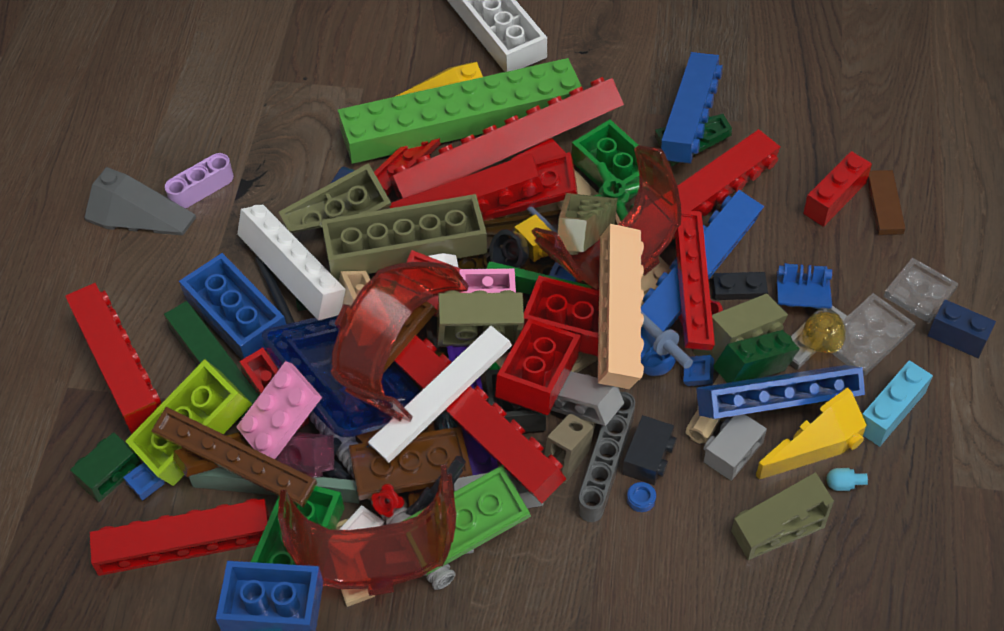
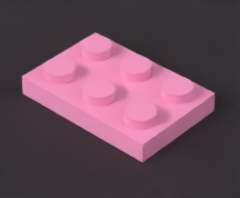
M285 361L236 427L253 449L276 459L322 397L292 363Z

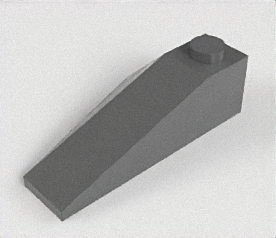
M106 167L92 184L84 218L85 221L105 229L115 230V227L128 228L129 231L136 232L138 229H147L159 234L184 235L196 219V215L134 178Z

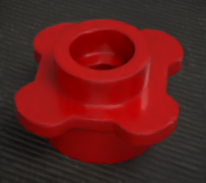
M384 484L382 490L379 493H374L371 497L374 509L385 517H392L397 508L400 509L404 506V499L398 496L391 484Z

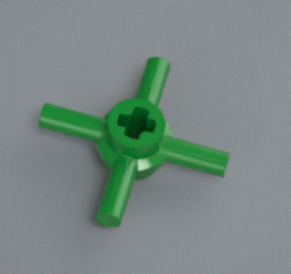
M600 162L596 165V169L603 185L599 189V194L593 196L618 198L616 213L623 224L630 219L625 207L629 200V195L652 189L651 182L647 179L626 186L621 179L612 178L606 164Z

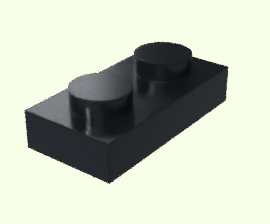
M765 272L713 274L712 283L715 300H746L768 294Z

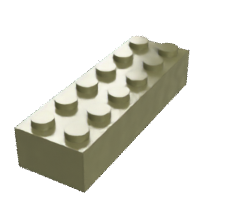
M476 194L321 220L330 272L335 279L340 278L341 271H366L367 274L404 268L411 250L426 256L445 253L456 255L457 258L487 253V233Z

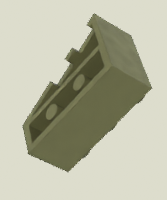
M815 472L752 509L740 512L734 518L731 532L746 558L750 560L825 528L834 500Z

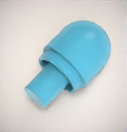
M834 468L827 474L826 482L835 491H850V489H855V485H868L867 473L854 474V469Z

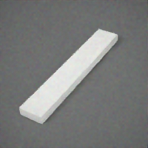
M490 326L370 439L368 443L388 463L391 462L512 346L510 341Z

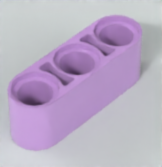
M216 153L169 179L165 184L168 199L186 209L228 185L234 177L228 156L223 153Z

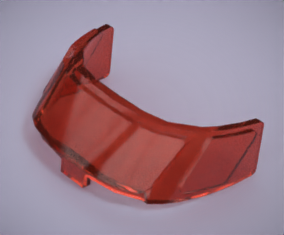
M638 145L634 151L639 170V189L633 208L618 225L641 230V241L644 244L641 265L644 267L643 275L645 276L660 263L658 256L670 244L677 228L681 225L682 213L678 186L664 151L661 148ZM537 227L531 231L536 238L534 240L536 244L550 258L579 282L583 280L591 287L599 290L600 239L586 251L570 255L557 232Z
M408 262L378 270L376 275L362 287L351 306L343 304L335 321L339 332L332 351L331 374L341 385L346 387L345 391L399 422L402 419L411 422L413 416L395 398L385 396L381 383L384 367L403 324L413 310L430 298L438 296L439 293L447 291L464 292L468 290L469 285L451 264Z
M441 465V477L437 494L433 502L418 516L399 523L354 530H332L308 520L291 500L287 490H280L278 520L281 527L282 541L296 565L319 566L324 586L337 589H368L369 596L394 592L395 584L422 577L436 567L443 566L448 557L456 528V507L452 474L447 473V465Z

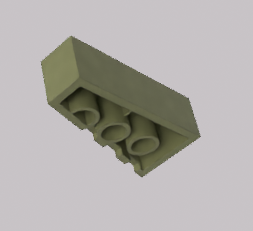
M566 193L559 216L556 249L562 250L564 254L576 255L578 252L586 251L599 241L600 236L610 224L615 225L618 198Z

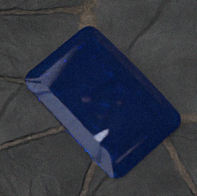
M342 312L341 315L322 320H317L316 318L269 328L262 332L261 341L278 368L280 369L285 361L292 363L321 395L322 398L312 411L332 432L340 437H354L383 428L421 392L395 361L383 373L362 356L369 347H357Z

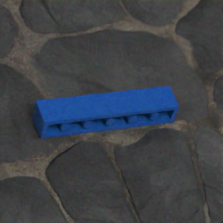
M691 52L662 138L661 160L691 164L693 155L698 154L700 147L699 138H703L705 124L703 123L708 122V108L713 106L714 94L717 93L718 79L722 77L723 65H719V55Z
M848 365L696 388L699 416L712 419L829 401L846 388L852 391L854 397L865 395L863 368Z

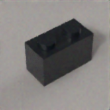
M642 415L624 459L622 475L655 485L658 476L663 477L668 465V461L665 460L667 452L672 454L676 445L677 438L673 437L674 425Z

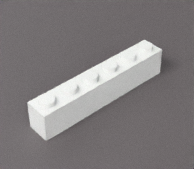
M254 205L241 209L237 233L239 237L315 318L322 320L341 315L346 289L264 205Z

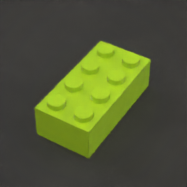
M204 359L125 442L157 477L174 486L184 476V473L173 460L174 450L181 449V447L151 432L165 407L224 434L252 403L220 370Z

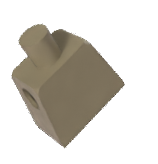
M569 414L548 435L544 453L546 457L552 454L563 465L560 471L566 477V480L563 482L565 484L589 452L593 430L596 426V423L580 419L573 414Z

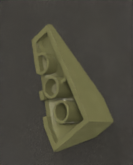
M368 163L279 211V214L288 231L292 234L322 227L321 220L383 210L392 204Z

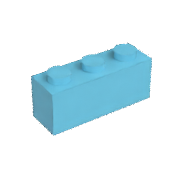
M909 360L862 414L867 425L863 436L880 447L926 393L933 375Z

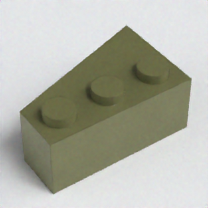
M768 294L713 314L712 321L715 341L713 349L711 351L694 349L693 353L696 356L711 355L714 358L715 364L727 344L783 330V323L788 314Z

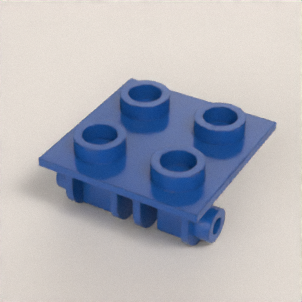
M784 263V266L779 265L777 271L778 305L832 309L830 289L832 269H827V266H814L813 273L811 274V265H808L807 273H803V264H800L799 273H797V264Z

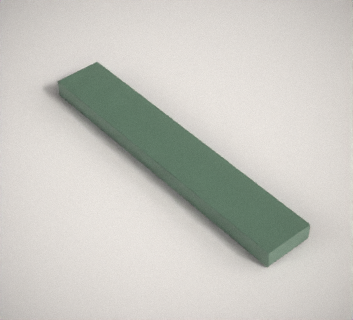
M221 467L189 476L191 484L195 488L276 495ZM310 476L317 480L316 486L341 492L343 502L359 504L360 500L355 480Z

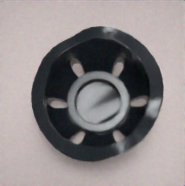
M504 229L496 233L491 240L489 248L491 262L516 268H522L529 257V246L522 234L514 230Z

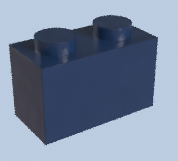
M944 299L934 318L928 337L979 359L996 321Z

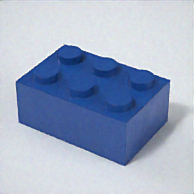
M227 561L216 615V621L221 631H316L323 589V578L319 566Z

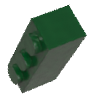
M784 330L727 344L713 367L726 383L762 378L785 371L800 348L789 334Z

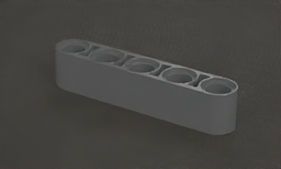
M620 392L624 401L621 408L627 410H618L609 423L601 427L579 494L578 512L580 517L587 522L598 521L604 514L634 420L635 399L628 392ZM610 431H618L620 433L613 434ZM603 454H610V455H612V457L607 458V457H604V456H602V455H603ZM603 478L605 481L597 482L594 479ZM587 502H595V503H597L598 505H596V506H588V505H586V503H587Z

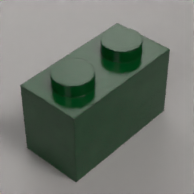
M113 432L107 438L102 439L89 454L80 458L70 471L76 482L96 501L100 502L124 481V476L138 467L141 462L135 451Z

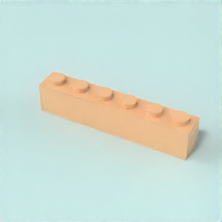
M610 224L600 236L598 384L630 389L642 378L644 366L641 363V352L644 346V341L641 338V327L644 321V316L641 313V303L644 296V291L641 289V279L644 272V267L641 265V255L644 244L641 241V230Z

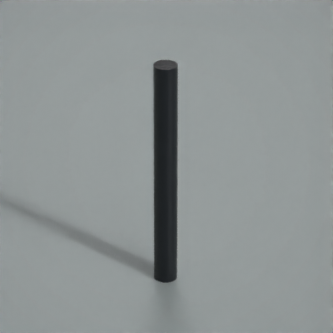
M256 256L255 261L277 309L285 317L289 336L295 338L300 332L274 275L269 267Z

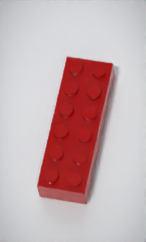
M93 283L65 295L117 406L131 434H133L161 405V400L155 388H153L145 368L142 367L135 348L132 347L131 341L125 329H123L115 309L110 306L112 304L106 291L100 292L96 283Z

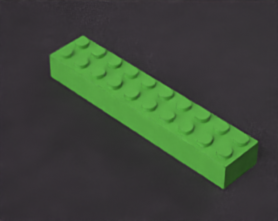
M566 58L338 109L340 129L353 164L392 155L403 146H408V149L421 146V142L428 141L429 144L432 140L439 138L440 143L466 138L473 134L474 136L483 134L482 130L496 125L497 129L505 126L504 120L515 115H518V118L521 119L527 116L526 111L539 105L540 109L549 106L547 101L561 96L562 100L570 97L569 92L581 87V84L569 59Z

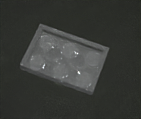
M872 293L822 339L821 346L846 365L862 367L864 377L914 330L916 324Z

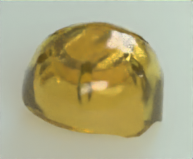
M820 311L813 314L806 321L803 328V343L814 351L823 353L837 352L842 348L846 339V326L842 318L832 312Z

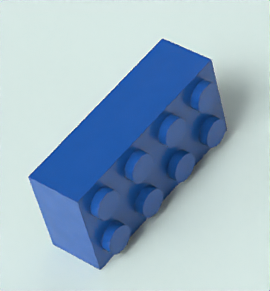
M223 253L179 281L185 300L241 360L261 348L267 350L289 334L285 317Z

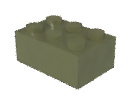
M482 290L472 293H459L458 291L439 293L436 316L437 347L469 346L490 326L506 337L513 346L524 326L522 293H515L511 290H504L500 293H487Z

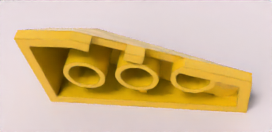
M471 62L447 68L396 96L481 78L483 76L478 63Z
M846 388L820 408L822 413L815 421L810 424L806 420L799 426L800 429L795 433L792 441L788 438L783 440L765 456L758 465L756 473L758 479L760 480L840 455L849 448L852 450L856 449L864 440L863 434L867 425L852 391Z

